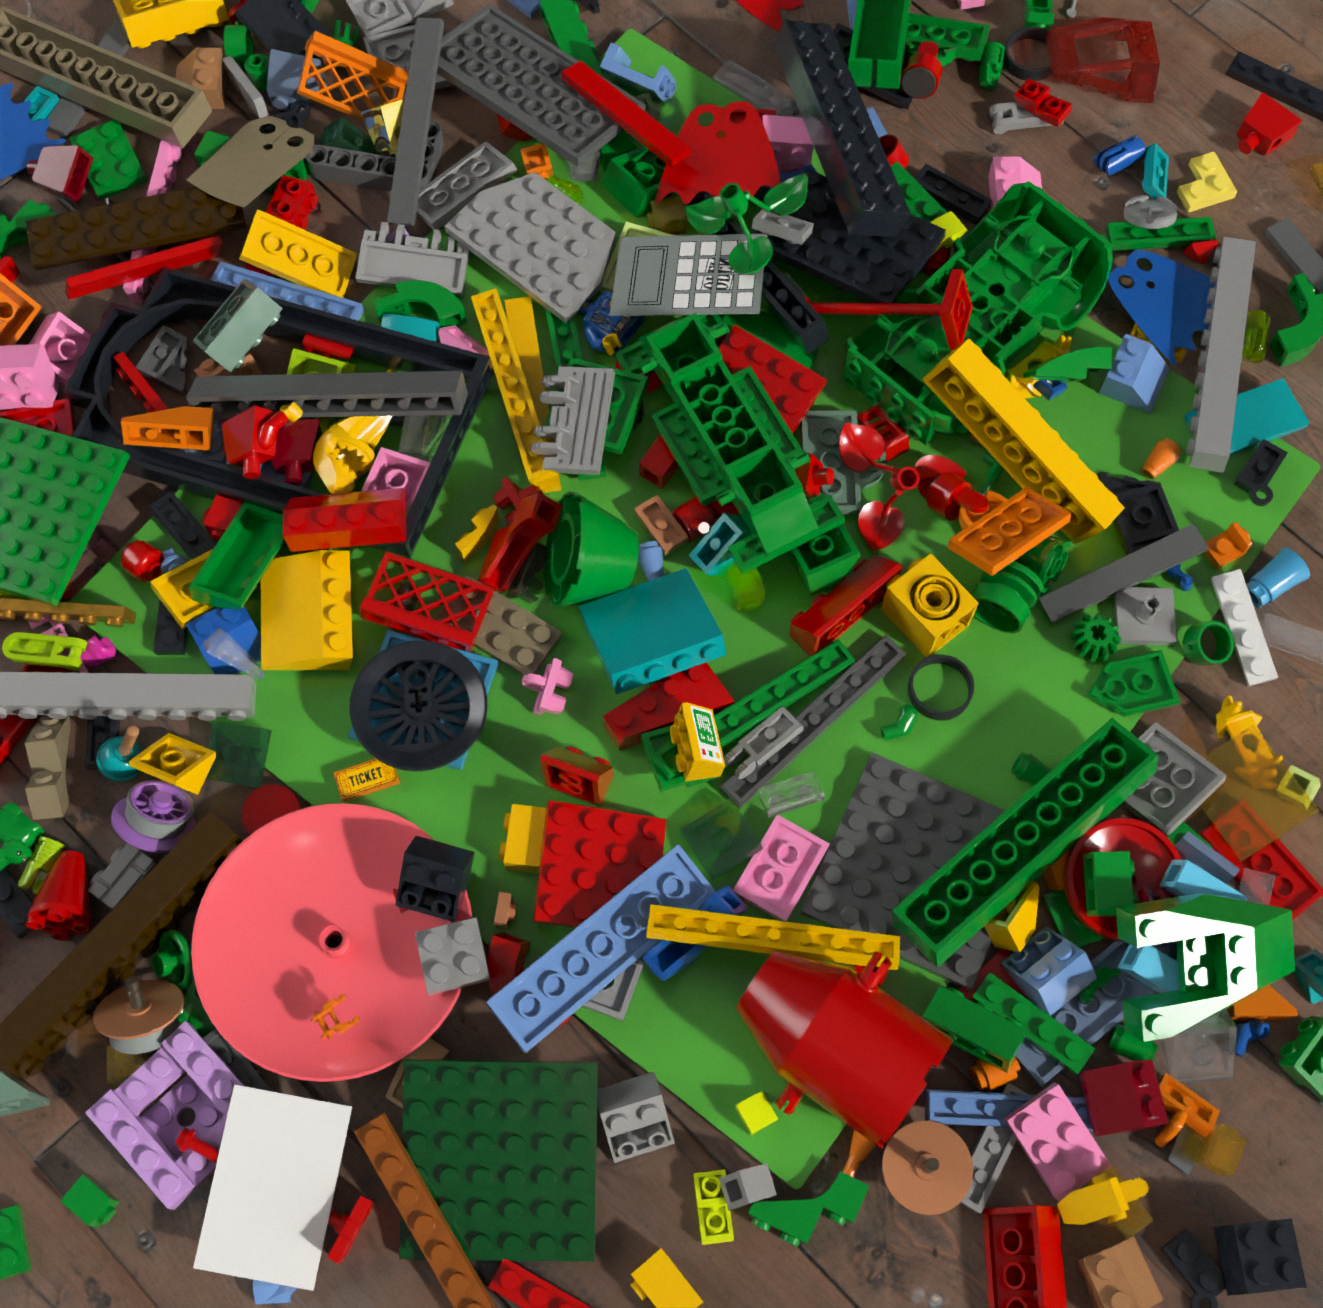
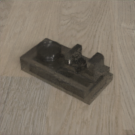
M539 542L534 545L513 579L506 594L507 598L516 599L519 597L530 604L538 600V597L534 596L529 588L533 587L539 590L544 586V583L534 576L543 569L546 563L544 556L548 547Z

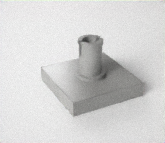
M1130 587L1113 596L1115 626H1119L1117 635L1121 637L1119 644L1175 645L1177 637L1173 588Z

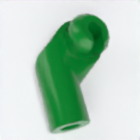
M909 704L901 706L896 723L880 728L884 741L907 736L911 733L918 720L917 710Z

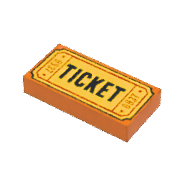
M377 759L334 772L343 803L400 784L396 768L387 766Z

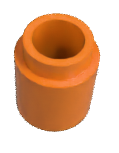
M1016 1057L1007 1073L981 1059L976 1061V1065L970 1067L974 1082L980 1091L984 1089L991 1091L1018 1079L1017 1073L1020 1072V1066Z

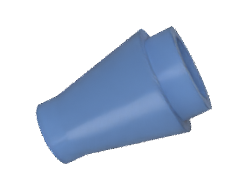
M657 541L640 544L638 563L648 581L664 576L662 547L658 546Z

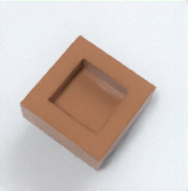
M499 892L494 924L497 929L509 930L510 921L515 922L518 904L513 903L514 900L511 893Z

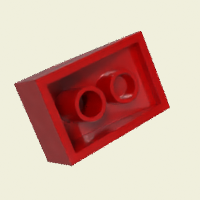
M557 746L542 754L540 763L546 787L601 807L614 776L613 767L610 766L607 760L600 757L588 758L583 756L580 750L567 746L566 749Z

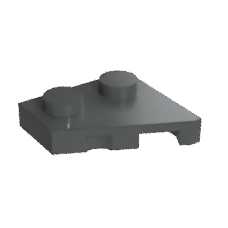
M163 325L136 365V369L141 375L183 396L186 382L188 338Z

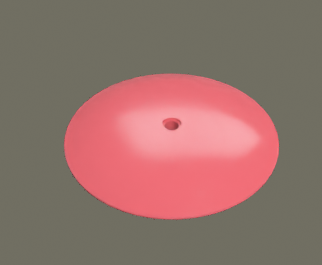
M346 803L324 804L297 810L271 821L243 840L228 855L209 882L201 899L192 934L191 956L195 984L202 1005L213 1025L235 1050L253 1063L279 1075L303 1081L331 1082L359 1078L378 1072L405 1058L429 1039L451 1012L463 987L433 995L427 994L415 932L473 918L467 891H465L455 922L413 910H407L401 914L399 907L395 906L396 900L393 889L398 890L404 852L415 836L434 840L412 822L379 808ZM336 935L343 937L342 943L338 947H328L329 940ZM344 993L347 997L346 1000L334 1007L333 1012L342 1024L346 1021L351 1022L355 1016H358L360 1021L342 1034L336 1032L332 1035L331 1039H322L321 1035L324 1032L318 1022H312L311 1019L315 1016V1012L324 1010L322 1007L324 1004L334 998L338 999L339 995ZM329 1014L323 1018L329 1029L335 1026Z

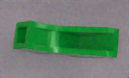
M31 199L28 200L12 220L1 214L0 258L12 247L22 243H29L26 228L27 220L57 214L46 204H38Z
M839 1171L830 1188L820 1197L808 1200L755 1202L750 1207L747 1215L753 1218L751 1224L765 1232H768L771 1227L782 1233L780 1237L782 1241L797 1248L799 1243L803 1245L808 1243L822 1210L828 1212L826 1215L828 1220L840 1226H844L845 1222L852 1224L869 1189V1185Z

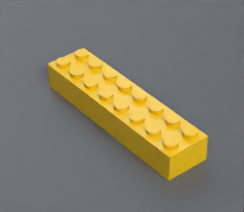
M967 339L944 357L922 379L1022 489L1028 487L1071 512L1070 522L1060 528V530L1074 545L1104 531L1125 508L1118 501L1117 497L1103 485L1098 476L1080 460L1078 454L1071 450L1060 438L1058 432L1047 424L1040 413L1024 399L1020 391L1002 375L1000 369L993 365L982 353L980 347L970 339Z

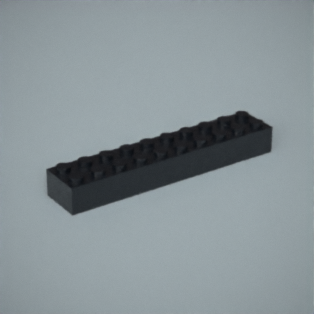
M784 20L773 46L849 234L897 237L911 213L831 26L824 23L817 24L800 20Z

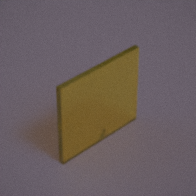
M1254 725L1220 747L1214 748L1211 753L1203 757L1227 776L1226 781L1200 807L1240 861H1243L1275 839L1282 838L1283 834L1319 812L1317 806Z

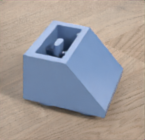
M1047 926L1028 940L1020 953L1014 951L1001 962L1003 969L1028 999L1050 1016L1097 978L1086 952Z

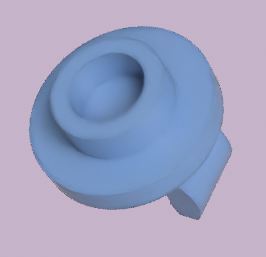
M173 548L162 552L165 560L161 563L160 570L163 575L189 561L183 555H176Z

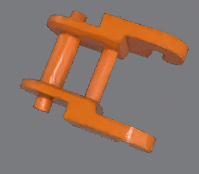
M344 993L339 995L338 999L334 998L322 1006L324 1010L315 1012V1016L311 1019L312 1022H318L324 1032L321 1035L322 1039H331L332 1035L336 1032L342 1034L360 1021V1018L355 1016L351 1022L346 1021L342 1024L333 1012L334 1007L346 1000L347 997ZM328 1014L335 1023V1026L330 1029L323 1019Z

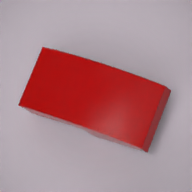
M1027 79L1014 94V99L1027 111L1057 128L1072 111V103L1050 95L1049 86L1031 79Z

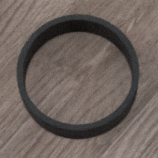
M1039 27L1020 28L1014 31L1007 39L1003 62L1006 69L1013 76L1025 81L1027 79L1040 81L1049 77L1055 71L1060 58L1061 47L1057 38L1045 29ZM1023 39L1038 40L1052 50L1055 61L1041 69L1025 68L1012 59L1008 48L1013 43Z
M938 654L924 658L915 666L908 682L910 702L920 714L933 720H950L959 716L968 707L974 693V679L970 670L963 662L949 655ZM930 664H946L955 668L966 680L968 686L967 701L961 707L948 712H939L926 707L917 698L913 688V679L916 673Z

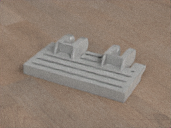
M381 222L378 241H375L376 231L364 230L356 272V281L358 283L396 288L395 283L423 280L441 285L455 296L463 297L470 250L461 243H458V250L455 252L457 240L449 235L447 251L439 250L442 239L441 230H434L431 249H428V238L406 236L405 244L403 245L405 225L398 224L395 244L387 243L389 224L387 222Z
M559 366L557 376H543V386L551 389H564V392L543 391L540 394L539 400L545 404L565 405L552 406L549 426H537L534 429L533 435L537 438L556 440V443L534 442L531 445V451L534 454L557 456L544 457L543 470H554L557 473L600 475L615 378L613 369Z

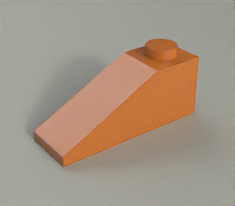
M183 406L121 419L123 445L210 450L215 432L213 408Z

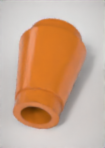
M1168 438L1158 441L1141 468V472L1147 478L1154 480L1156 476L1179 460V455L1182 452L1181 448Z

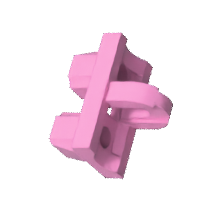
M554 658L551 664H547L543 676L533 673L523 676L522 685L538 692L532 713L539 716L544 712L559 715L563 711L566 698L554 694V687L558 686L568 689L574 673L561 667V660Z

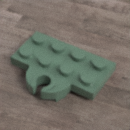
M857 410L808 411L801 421L802 450L813 454L823 464V468H832L834 472L833 484L821 485L820 494L825 493L826 497L831 495L843 515H858L862 509L861 489L870 488L877 484L885 471L869 466L863 472H855L849 469L841 459L839 452L840 432L843 425L847 422L857 424ZM885 451L883 452V455L879 459H877L878 461L885 460Z

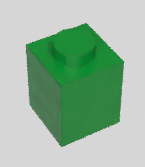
M84 1174L60 1200L87 1226L96 1228L100 1224L103 1226L111 1220L116 1213L115 1207L120 1202L95 1178Z

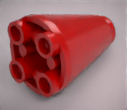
M64 851L56 859L29 909L26 921L28 928L50 933V937L58 941H66L70 935L89 932L92 915L88 891L87 864L84 861L85 856L76 851Z

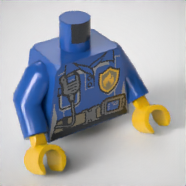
M603 292L596 302L587 300L578 312L585 315L584 334L591 348L595 351L607 352L610 356H615L616 352L624 349L645 321V315L609 316L612 293Z

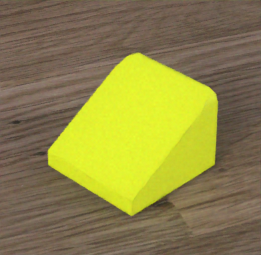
M763 1091L735 1105V1109L750 1135L778 1120Z

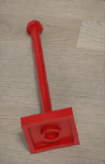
M963 269L951 270L942 304L810 302L809 298L804 297L818 314L940 315L950 350H955L963 343L973 309Z
M185 1127L175 1142V1146L179 1147V1151L185 1153L187 1149H190L217 1163L219 1149L195 1137L197 1130L193 1128L190 1130ZM360 1195L350 1215L344 1213L341 1216L330 1210L328 1225L336 1228L334 1232L339 1234L327 1256L328 1259L338 1264L343 1263L373 1208L374 1201Z

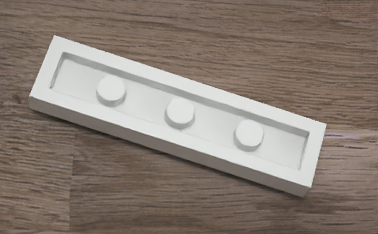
M1241 569L1212 577L1211 581L1226 625L1232 632L1234 649L1247 687L1277 679L1278 675Z

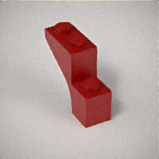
M540 492L521 499L513 524L495 531L478 581L486 586L495 588V591L499 593L507 591L534 545L544 535L554 531L562 505Z

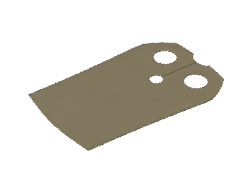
M273 116L250 121L186 180L211 196L245 208L272 183L311 153L314 145V135L302 128L289 127L286 123L287 121ZM264 124H273L276 130L271 134H263L259 131V128ZM299 136L303 138L304 143L298 147H291L287 144V140L291 137ZM266 144H272L273 148L270 150H265L263 146Z

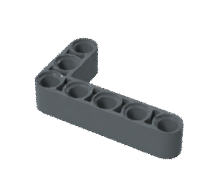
M430 119L420 189L434 180L444 148L441 126L432 119ZM313 145L311 153L305 157L309 172L315 179L389 192L392 190L396 157L324 145Z

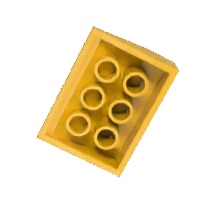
M112 0L132 48H145L150 46L151 42L158 40L170 41L176 37L175 35L182 33L194 34L200 30L199 28L206 26L218 27L224 21L229 20L223 0Z
M319 550L273 559L260 579L261 670H350L353 659L350 551Z

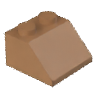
M195 48L177 65L175 79L203 90L211 109H224L227 72L222 61L224 58L222 49Z
M1134 1236L1074 1261L1095 1308H1151L1163 1301Z

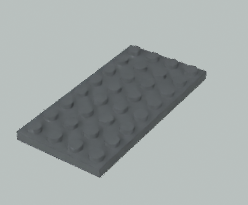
M491 4L486 5L442 37L437 74L575 166L581 165L624 130L561 79L562 71L579 61ZM605 79L645 111L646 104Z

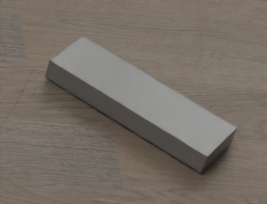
M232 57L223 58L222 61L228 78L258 118L268 117L269 114L263 97Z

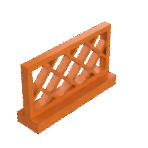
M314 31L307 40L305 46L306 55L297 89L298 94L360 120H363L362 111L358 110L353 101L362 97L368 109L375 108L368 94L377 91L383 102L381 105L402 100L409 71L317 31ZM312 55L321 57L326 67L317 70L312 62ZM342 66L346 68L350 77L341 80L335 67ZM329 70L336 83L326 87L320 74ZM362 76L370 78L374 87L365 91L359 78ZM314 77L321 90L315 92L305 88L307 79ZM351 81L354 82L359 91V94L350 97L344 84ZM389 86L396 89V97L389 101L382 89L383 87ZM338 87L345 100L341 102L334 100L329 91Z

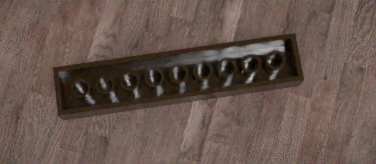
M209 811L0 1024V1067L5 1072L27 1080L42 1070L45 1065L44 1061L52 1053L58 1052L66 1045L67 1037L75 1029L83 1027L91 1018L90 1014L107 995L112 993L121 982L133 976L136 966L144 958H149L156 952L162 934L169 929L177 930L182 918L188 912L191 913L199 907L206 888L217 869L242 842L237 834Z

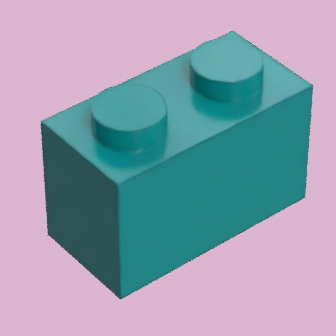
M723 513L689 556L706 575L724 576L735 563L728 551V546L752 534L740 515Z

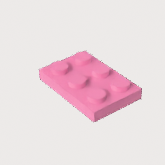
M776 815L733 891L742 900L779 921L787 922L829 848L830 843Z
M1055 1082L1003 1118L1058 1202L1070 1192L1078 1190L1092 1180V1177L1099 1175L1111 1166L1060 1085Z

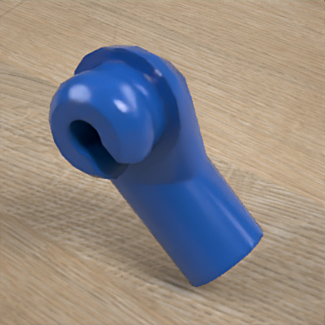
M1259 1019L1239 1023L1235 1027L1228 1052L1235 1056L1243 1057L1248 1042L1261 1038L1264 1039L1269 1036V1024Z

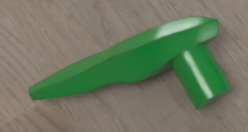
M988 451L984 454L983 460L990 464L991 468L979 491L981 495H985L1004 470Z

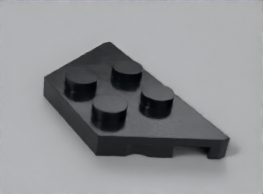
M1106 472L1098 473V479L1125 507L1113 520L1126 556L1179 531L1160 482L1140 481L1127 476L1119 479L1107 476L1108 473Z

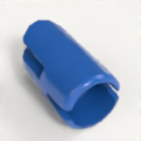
M1136 135L1130 136L1097 153L1093 158L1094 165L1111 176L1144 159L1146 156L1145 145L1140 138L1135 139L1137 138Z

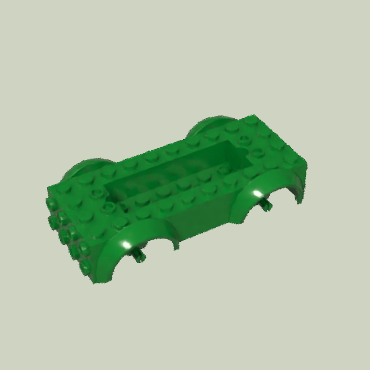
M1030 181L1013 184L977 226L961 240L958 237L954 241L953 248L955 254L918 289L906 288L896 303L942 304L951 270L963 269L971 302L980 301L986 305L985 309H977L973 306L968 323L969 327L966 330L963 342L970 339L979 346L982 353L993 365L1000 369L1004 376L1005 367L1045 328L1068 331L1078 325L1088 315L1098 301L1108 280L1113 262L1111 250L1113 244L1104 235L1097 233L1089 227L1084 220L1077 218L1069 212L1063 204L1056 202L1048 196L1040 187L1035 186ZM998 284L1003 287L1004 294L994 296L989 292V287ZM880 315L857 338L853 340L850 336L846 340L845 350L847 358L843 374L845 382L852 389L860 391L871 405L878 406L883 410L892 422L898 423L905 428L911 438L919 440L926 445L937 433L961 435L969 431L922 380L944 357L953 351L949 349L940 315Z

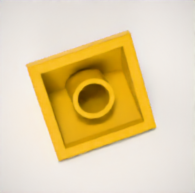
M168 733L129 760V766L198 795L216 758V752Z

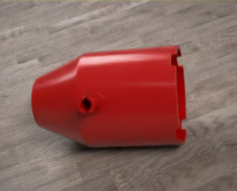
M775 950L749 984L739 1000L736 1010L777 1075L788 1082V1085L776 1100V1106L781 1110L788 1100L789 1104L783 1112L793 1114L796 1106L805 1094L882 1149L883 1143H887L927 1085V1082L923 1079L932 1066L936 1068L939 1066L950 1048L953 1038L879 988L878 983L892 965L890 959L886 957L881 965L877 966L883 956L882 953L874 952L862 973H858L847 966Z

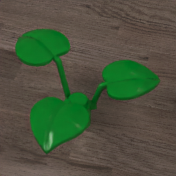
M804 173L776 185L765 195L764 203L751 196L748 190L743 192L737 183H729L720 190L719 196L706 199L698 204L686 206V214L693 228L704 235L720 231L725 224V219H729L731 214L735 215L742 227L747 242L740 243L732 249L728 258L729 265L736 273L743 275L754 274L763 269L770 261L773 247L766 236H760L752 240L742 217L748 209V200L767 212L774 209L778 216L792 214L801 208L806 200L808 177Z

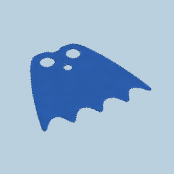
M13 83L0 86V180L27 167L30 160H38L44 147L60 146L66 141L64 138L50 140L46 137V131L50 123L49 119L41 121H31L29 119L28 112L32 104L31 101L15 104L11 101L10 96Z
M1144 250L1133 251L1127 257V264L1124 267H1117L1109 274L1108 281L1114 294L1138 327L1173 365H1177L1174 356L1175 348L1182 347L1193 351L1196 350L1192 334L1195 331L1208 330V325L1204 324V318L1207 308L1211 309V304H1207L1209 289L1214 287L1213 283H1209L1210 277L1161 255ZM1139 258L1148 259L1152 263V269L1150 271H1143L1137 267L1136 261ZM1127 275L1131 277L1134 281V286L1132 288L1122 287L1118 283L1119 276ZM1146 282H1153L1155 288H1148Z

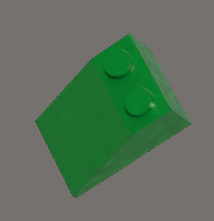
M645 146L610 159L601 180V184L635 217L653 210L673 194L669 193L659 204H655L666 163Z

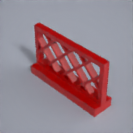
M385 552L368 595L361 604V619L426 641L441 643L472 653L475 640L495 588ZM389 561L401 565L404 573L389 579L386 572ZM421 572L428 574L431 583L417 588L411 576ZM407 578L413 590L398 596L392 584ZM446 582L454 583L459 592L444 598L439 585ZM389 586L394 596L393 599L386 602L374 599L376 592ZM435 588L440 600L425 605L420 593ZM474 591L486 594L483 603L473 607L466 596ZM416 595L421 608L412 612L405 610L401 601ZM462 597L468 609L453 615L447 603ZM443 605L449 617L440 621L432 619L429 610ZM471 614L475 622L472 632L459 628L456 620Z

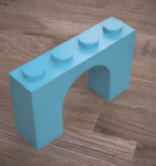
M1172 859L1159 887L1165 888L1167 892L1175 897L1207 893L1244 901L1248 898L1188 860ZM1129 944L1118 966L1120 970L1158 993L1180 990L1178 959L1170 958L1153 946L1137 948Z

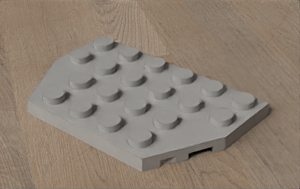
M536 172L480 191L445 225L446 233L564 323H567L581 309L582 305L601 289L616 236L614 230Z

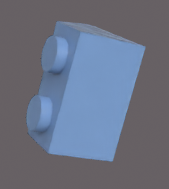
M1125 334L1112 362V369L1108 371L1099 393L1150 414L1170 367L1151 343Z

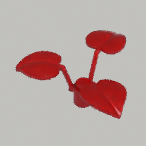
M849 422L845 423L841 429L839 452L842 461L849 469L855 472H863L871 464L874 468L892 473L890 482L895 493L887 500L886 504L884 505L880 501L869 502L862 507L858 514L857 524L859 531L869 549L873 551L890 545L897 539L903 529L904 515L902 511L890 507L897 497L902 495V492L914 489L917 486L920 495L926 499L931 484L938 476L946 472H952L963 479L966 475V472L958 464L938 455H927L920 458L915 463L914 468L904 467L898 470L895 466L890 467L879 464L874 460L879 459L883 455L884 440L878 431L866 425Z

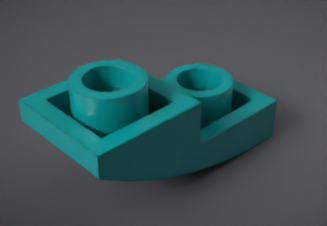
M384 313L381 327L435 342L440 325L437 321Z

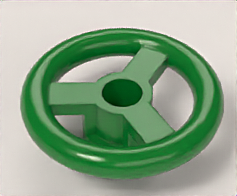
M169 929L160 938L159 952L152 955V966L158 977L165 976L168 982L176 985L180 990H185L191 985L194 977L191 949L180 932ZM171 939H173L177 943L181 950V953L178 950H176ZM184 964L185 974L183 980L181 981L180 968H182Z

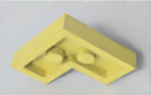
M1215 152L1191 158L1188 165L1197 181L1179 186L1176 192L1188 213L1235 198L1237 190Z

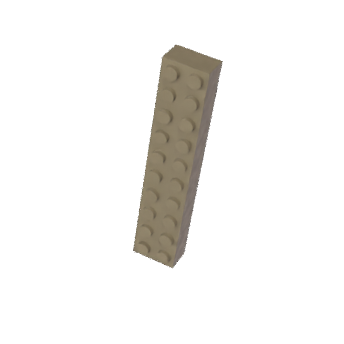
M2 6L0 8V69L182 149L212 112L203 90L7 7Z

